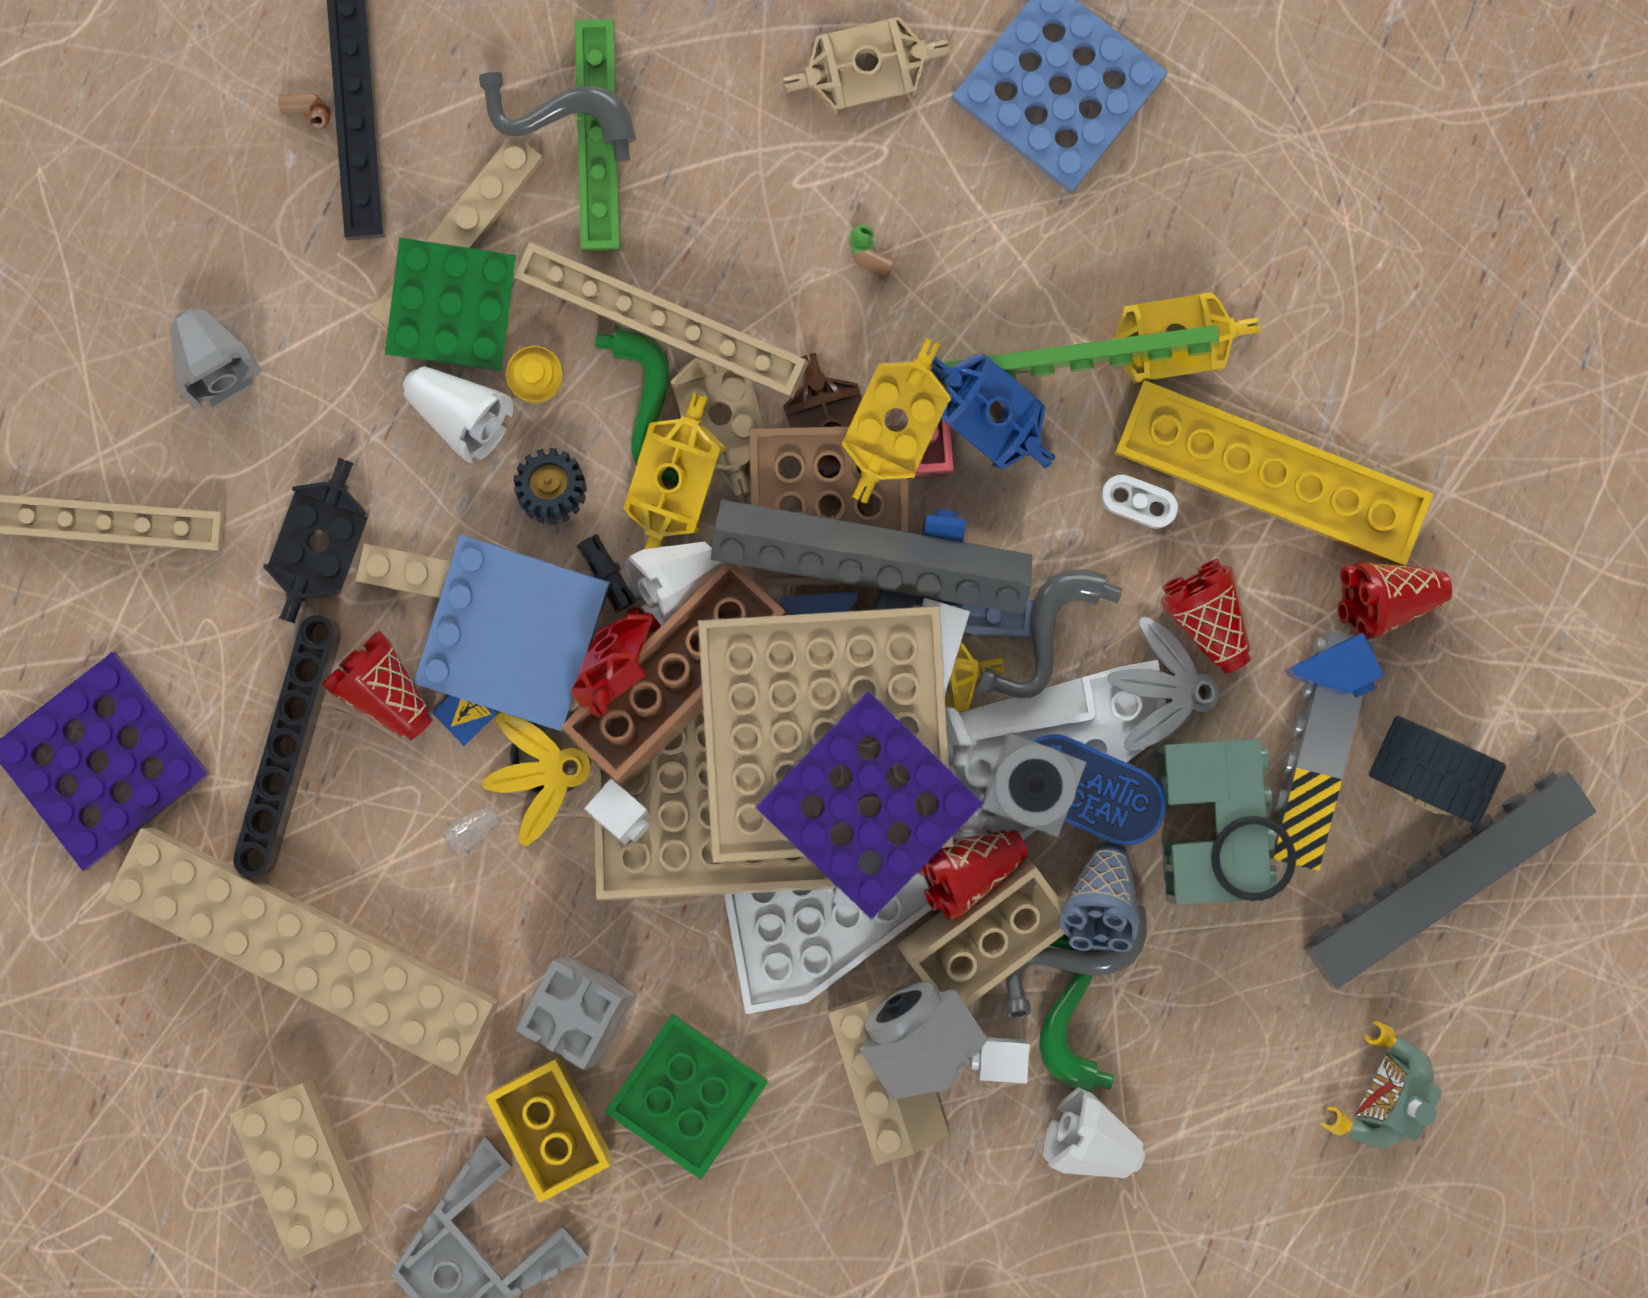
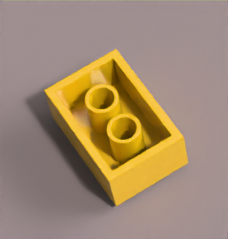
M561 1054L491 1090L485 1096L539 1204L611 1166L614 1158Z

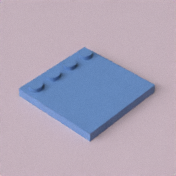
M463 534L459 535L414 684L562 732L561 726L567 721L574 700L570 692L593 640L611 582Z

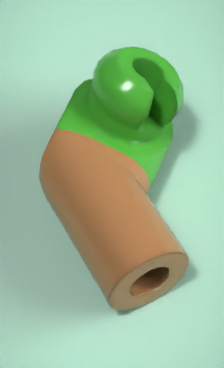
M864 224L856 226L849 236V246L855 263L862 268L888 278L895 260L876 252L872 238L874 233L869 226Z

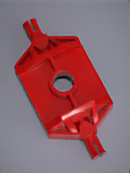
M632 607V609H628L625 617L597 631L570 692L581 707H589L593 715L601 717L602 713L605 715L608 705L613 699L619 697L646 676V672L638 663L640 660L639 655L644 643L648 639L647 634L655 632L661 627V624L652 613L647 612L643 614L640 608Z

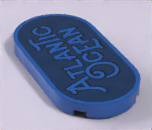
M1049 734L1033 740V742L1087 762L1077 786L1073 803L1067 812L1064 822L1119 845L1141 843L1158 830L1165 815V797L1160 785L1150 774L1064 735Z

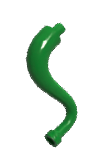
M1065 934L1049 945L1059 949L1077 950L1070 946V938ZM1075 973L1049 1010L1042 1025L1039 1040L1042 1062L1054 1078L1073 1089L1080 1087L1088 1092H1091L1094 1086L1110 1090L1114 1075L1097 1071V1063L1095 1061L1078 1056L1070 1049L1068 1044L1067 1031L1069 1022L1093 977L1092 975Z

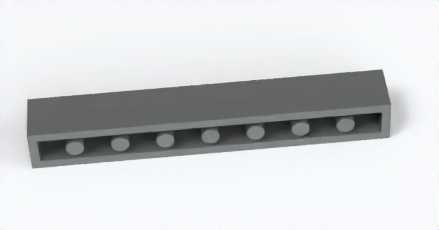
M721 500L710 560L1023 614L1032 583L1033 554Z
M1554 771L1544 774L1533 783L1536 787L1525 796L1522 793H1518L1507 799L1501 805L1504 809L1493 818L1489 814L1483 816L1478 825L1471 824L1469 828L1472 832L1461 840L1457 836L1453 837L1437 848L1440 854L1427 862L1423 858L1412 864L1405 870L1408 876L1395 884L1391 880L1377 888L1373 892L1376 898L1364 906L1359 902L1349 907L1341 914L1344 920L1332 928L1327 924L1314 931L1309 936L1311 942L1303 948L1329 986L1339 989L1596 813L1597 811L1570 773L1555 774Z

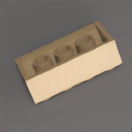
M1028 857L1022 860L1021 865L962 917L956 920H949L941 911L897 944L922 981L930 982L937 993L955 989L966 1007H968L1065 934L1060 926V914L1063 903Z
M902 986L828 1009L829 1019L876 1166L915 1154L950 1136L936 1092L892 1100L859 1050L870 1037L865 1029V1022L868 1016L885 999L903 989Z

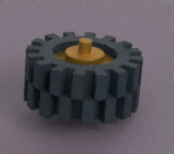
M550 448L549 454H544L543 449L536 450L537 457L533 458L531 454L525 457L526 464L519 463L516 468L518 475L514 474L513 482L518 502L522 510H525L526 515L531 519L535 516L539 523L544 524L545 519H549L550 524H558L557 518L560 517L565 522L570 519L569 513L571 511L575 515L580 511L579 503L584 504L586 499L584 492H587L582 469L579 467L576 459L573 458L571 460L569 453L562 451L561 455H559L556 448Z

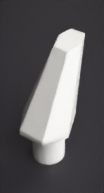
M945 706L947 745H953V765H968L969 746H976V743L956 708Z

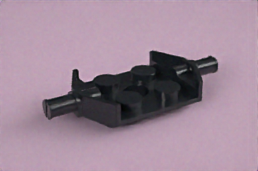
M342 458L337 459L333 475L328 482L292 487V491L295 493L269 563H264L263 565L264 569L287 592V599L279 618L294 624L302 602L306 603L307 599L340 595L369 517V513L348 491L349 486L346 485L354 463L345 461ZM324 531L329 537V545L323 552L315 553L310 548V538L314 533Z

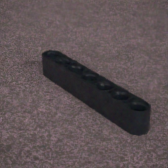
M322 615L307 617L302 621L297 633L234 852L233 863L235 869L245 877H258L271 872L277 863L326 692V688L322 683L331 675L341 640L339 625L334 620ZM325 623L329 631L328 637L323 643L316 644L312 638V631L317 624ZM313 660L317 665L318 672L313 680L307 682L302 677L301 668L307 661ZM297 698H302L307 705V711L300 719L294 718L290 711L292 702ZM290 735L295 740L296 749L291 756L286 757L281 753L280 742L285 736ZM275 773L281 774L285 780V787L280 794L273 793L269 787V780ZM265 810L270 812L274 818V825L269 832L263 831L258 824V818ZM253 848L258 849L263 855V864L258 870L251 868L247 861L248 854Z

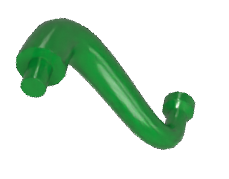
M617 327L614 335L597 333L595 347L596 349L613 350L614 359L635 361L643 369V388L631 437L632 457L637 465L649 423L657 422L664 403L670 375L669 362L662 346L655 339L631 329ZM668 467L662 474V480L673 481L677 486L679 482L678 472L673 467Z

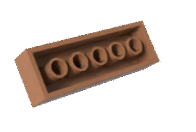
M725 563L644 643L638 663L646 672V676L619 697L613 699L609 703L605 715L602 713V716L598 717L590 712L589 707H580L561 728L596 765L624 789L703 710L698 621L787 615L786 611L736 564Z

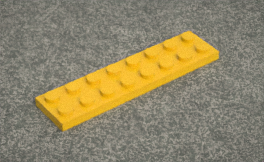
M1146 380L1141 384L1114 453L1400 566L1407 565L1434 495L1403 481Z

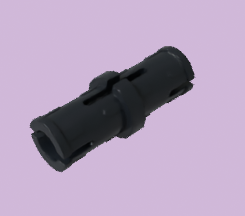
M598 534L593 535L592 538L588 537L576 546L594 574L592 577L611 582L607 597L615 613L626 609L637 601L619 572L622 570L618 562L614 563Z

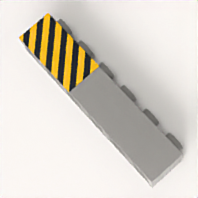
M1334 631L1325 632L1322 638H1316L1311 657L1353 636ZM1367 640L1374 654L1376 642ZM1304 683L1302 698L1306 699L1303 714L1298 713L1293 724L1292 735L1297 736L1294 750L1288 751L1284 760L1282 772L1287 774L1284 789L1279 788L1276 793L1273 811L1278 812L1275 822L1284 828L1292 839L1296 850V866L1319 871L1363 695L1357 698L1354 697L1352 692L1339 695ZM1274 832L1275 847L1274 850H1269V858L1288 863L1285 844L1280 836Z

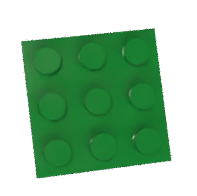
M399 237L385 355L502 371L516 255Z
M672 1013L604 1112L701 1180L769 1080Z

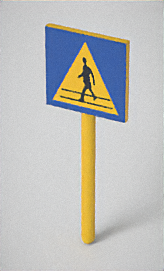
M451 695L432 712L463 746L468 744L498 715L491 708Z

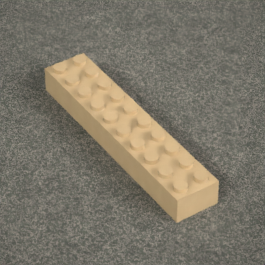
M154 827L140 828L105 897V900L456 1076L465 1071L499 1002L498 999L254 877H245L239 874L234 867Z

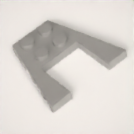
M486 1136L390 1275L410 1298H512L539 1282L559 1274L566 1268L584 1261L588 1258V1254L568 1230L562 1226L502 1278L453 1220L458 1213L512 1167L509 1161Z

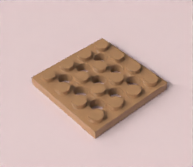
M896 425L887 427L891 430L896 431L901 430L906 425ZM849 427L749 429L751 505L779 510L781 499L788 495H794L802 502L801 514L909 533L908 478L885 479L876 482L872 494L876 495L880 500L879 511L873 516H864L859 512L858 500L853 498L852 494H854L862 475L858 472L855 461L842 446V441ZM825 455H833L840 462V471L832 478L821 476L817 469L818 461ZM785 456H794L801 463V472L793 479L782 477L778 471V464ZM866 486L864 487V489H863V491H862L860 497L863 495V493H864V491H865V489H866ZM833 494L840 499L841 510L836 516L826 517L820 513L818 503L823 496ZM753 567V581L758 586L846 584Z

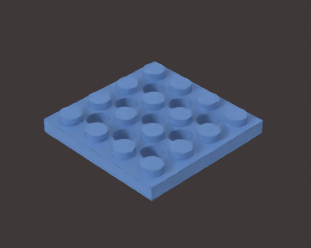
M1029 0L952 95V100L1072 194L1164 80L1168 71L1079 1ZM1049 24L1059 25L1063 29L1064 37L1057 42H1051L1044 37L1043 28ZM1077 48H1088L1094 55V61L1089 65H1079L1073 58V52ZM1032 53L1039 58L1040 67L1035 71H1026L1020 66L1019 58L1023 54ZM1109 71H1116L1122 75L1124 85L1118 89H1110L1104 84L1103 75ZM1055 77H1063L1069 82L1070 90L1064 95L1054 94L1049 88V81ZM1001 83H1010L1015 87L1017 95L1012 100L1003 101L995 94L996 86ZM1086 100L1094 101L1100 108V114L1093 119L1085 118L1079 111V105ZM1038 106L1045 111L1047 118L1043 123L1034 125L1027 121L1025 111L1029 107ZM1061 130L1073 132L1076 137V144L1071 148L1060 147L1055 140L1056 133Z

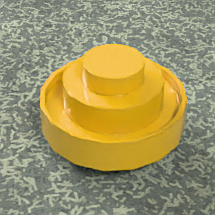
M533 345L523 347L513 354L507 364L506 379L508 386L516 397L527 403L539 404L547 402L557 395L562 387L564 373L562 364L553 352L545 347Z

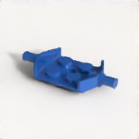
M974 354L953 366H947L939 358L934 357L931 371L951 397L940 420L946 422L992 460L993 464L991 466L994 468L1004 469L1025 456H1031L1043 468H1047L1052 464L1049 460L1054 461L1055 455L1041 445L1043 440L1040 436L1045 414V405L985 354ZM995 401H998L1002 406V416L997 422H993L989 415L990 406Z

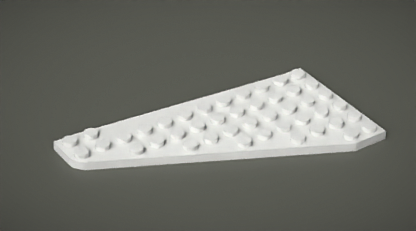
M1158 660L1121 666L1045 688L1039 695L1032 698L1013 697L960 712L959 715L973 737L976 746H969L968 765H953V745H947L949 770L982 801L1008 733H1013L1031 741L1049 734L1064 735L1123 762H1128L1145 748L1127 751L1124 748L1125 739L1149 714L1165 705L1166 700L1147 698L1125 692L1108 683L1107 677L1112 672L1128 669L1160 671ZM980 807L953 835V839L1000 830L1009 832L1014 829L1024 840L1037 829ZM917 872L879 912V915L875 916L872 920L862 911L833 903L834 893L827 891V889L725 894L745 1014L808 1003L929 912L932 908L929 906L924 895V890L928 888L924 877Z

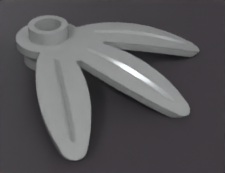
M1148 617L1140 618V631L1156 656L1174 676L1154 670L1128 669L1110 673L1107 681L1112 686L1134 695L1155 699H1170L1171 702L1149 714L1132 730L1124 741V748L1127 751L1139 750L1161 741L1175 731L1187 719L1191 711L1197 713L1208 712L1216 706L1219 699V688L1214 679L1206 674H1197L1195 666L1181 642L1168 629ZM1200 686H1202L1205 691L1204 700L1201 699L1198 694V689Z

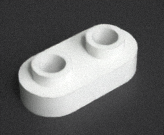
M1116 475L1110 478L1104 484L1101 491L1102 503L1109 512L1150 528L1159 529L1169 525L1175 519L1178 512L1177 501L1169 491L1128 475ZM1116 489H1122L1126 492L1127 499L1125 502L1120 503L1114 499L1113 493ZM1152 503H1159L1163 507L1161 516L1151 514L1150 505Z

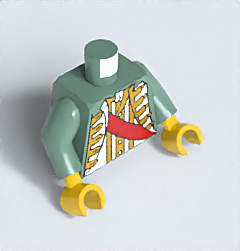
M1373 1021L1374 1025L1379 1026L1381 1035L1376 1039L1365 1034V1040L1381 1048L1389 1047L1391 1051L1386 1053L1353 1117L1356 1120L1352 1122L1345 1113L1336 1107H1328L1326 1110L1338 1116V1119L1333 1125H1327L1321 1122V1125L1336 1136L1350 1133L1349 1137L1377 1149H1387L1401 1143L1403 1139L1417 1141L1421 1137L1425 1127L1432 1124L1436 1119L1437 1110L1435 1107L1442 1095V1090L1433 1082L1434 1073L1428 1055L1403 1038L1396 1039L1395 1031L1391 1026Z

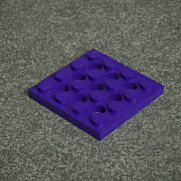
M111 652L0 738V764L82 871L91 868L210 775L116 652ZM109 695L116 702V710L112 716L104 718L98 712V702L102 697ZM78 719L85 726V734L81 740L74 742L67 735V727L70 722ZM133 726L139 731L140 740L135 747L129 749L123 745L121 734L126 727ZM47 743L54 750V759L49 765L43 766L37 761L36 751L39 746ZM97 750L104 751L109 758V764L102 772H96L90 764L91 756ZM153 756L158 757L163 763V772L156 779L148 777L144 770L146 761ZM66 774L73 775L78 782L77 791L69 797L65 796L59 787L60 780ZM122 780L127 781L132 787V796L125 803L119 802L114 796V787ZM91 804L97 806L101 811V820L95 827L88 826L83 820V812Z
M866 691L765 795L755 808L872 920L984 803L869 691ZM872 736L878 740L880 750L875 758L866 760L859 756L857 745L862 738ZM900 764L908 770V780L901 787H892L886 780V773L891 766ZM839 765L848 767L852 773L850 784L841 789L833 787L829 781L831 770ZM869 793L877 795L881 803L879 811L873 816L862 815L858 809L860 798ZM922 793H932L937 799L935 811L930 815L919 814L915 808L917 797ZM808 795H818L823 800V811L817 817H807L801 811V802ZM894 822H904L909 828V837L902 844H893L887 838V830ZM837 823H846L852 828V838L845 845H836L830 839V830ZM875 851L879 853L881 866L876 872L865 873L860 869L859 858L864 852Z

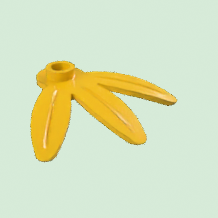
M499 712L496 716V722L502 732L513 744L527 754L539 759V762L514 764L499 769L484 778L482 786L487 791L512 793L544 785V788L528 807L519 830V843L523 846H529L545 832L554 820L563 803L567 788L579 786L588 779L591 773V762L589 757L580 749L567 748L561 751L547 734L531 722ZM568 760H573L578 765V770L574 775H569L564 770V765Z

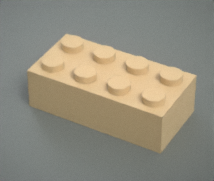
M312 1077L243 1106L229 1114L289 1262L359 1233L371 1223L367 1209Z

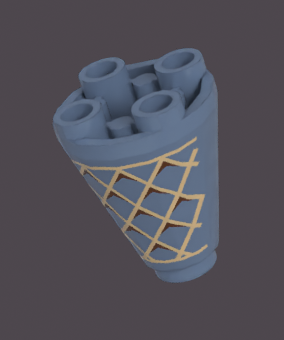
M1109 841L1101 842L1097 845L1061 909L1060 926L1065 935L1070 938L1069 944L1074 949L1087 951L1095 948L1127 952L1131 950L1133 941L1138 936L1139 916L1132 871L1127 850L1123 845L1114 844Z

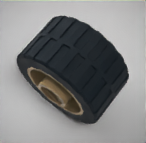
M1396 716L1368 774L1371 778L1392 787L1403 799L1433 813L1453 815L1478 825L1502 778L1506 765L1471 748L1472 742L1437 726H1435L1433 731L1408 719Z

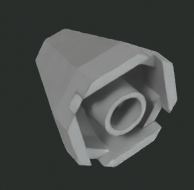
M187 309L177 315L170 328L176 385L182 397L194 409L203 408L200 401L209 400L212 407L221 406L248 391L253 385L252 373L254 372L258 377L262 371L250 351L204 309Z

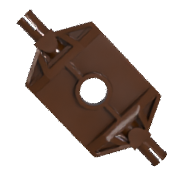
M809 354L813 369H811L810 363H808L805 370L806 384L795 393L793 398H790L783 405L789 427H825L829 424L849 427L862 400L858 384L825 377L824 373H821L817 354ZM807 355L801 357L809 362ZM833 455L823 456L817 464L818 472L825 478L836 476L840 471L839 460ZM857 465V470L861 474V469ZM859 499L857 504L858 510L862 515H865Z

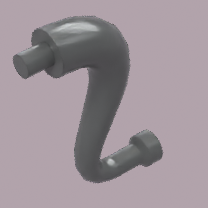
M489 72L479 75L480 87L485 91L489 118L493 126L500 133L509 136H522L571 114H589L599 122L604 136V143L613 145L615 162L630 161L628 143L636 141L630 113L623 101L612 91L596 85L578 86L556 95L526 116L510 120L505 116L502 109L500 88L503 85L502 73Z
M1083 569L1066 570L1050 577L1040 587L1032 608L1031 626L1035 655V674L1032 680L1026 683H1019L998 676L996 670L985 667L978 689L985 692L994 690L1016 698H1032L1039 695L1047 687L1052 676L1054 623L1062 606L1071 601H1084L1097 605L1099 598L1118 603L1123 589L1105 583L1107 575Z
M1137 905L1139 916L1138 936L1133 941L1130 951L1116 952L1112 949L1077 951L1045 948L1006 977L1009 1001L1006 1004L1008 1017L1022 1018L1031 1014L1030 1003L1024 997L1022 973L1028 966L1044 965L1093 976L1116 973L1134 963L1143 950L1147 935L1145 907Z

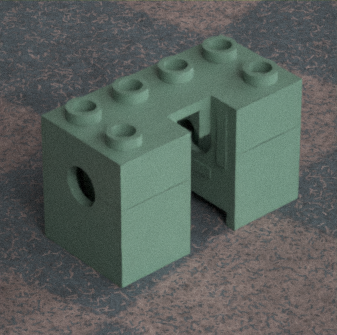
M1261 739L1155 746L1157 782L1163 791L1165 804H1203L1214 802L1216 836L1225 826L1242 817L1259 816L1267 818L1266 810H1271L1272 796L1270 787L1264 786L1263 771L1269 769V755L1267 747H1261ZM1251 824L1237 828L1225 839L1220 851V866L1224 876L1234 887L1245 892L1258 893L1269 890L1278 883L1276 867L1270 866L1269 850H1274L1275 847L1274 831L1263 825ZM1216 839L1162 843L1165 900L1175 905L1247 900L1231 895L1216 879L1211 860L1213 844Z

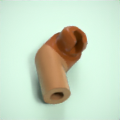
M310 92L279 95L278 101L281 114L302 113L310 122V125L316 129H324L331 124L333 118L331 109L317 94Z

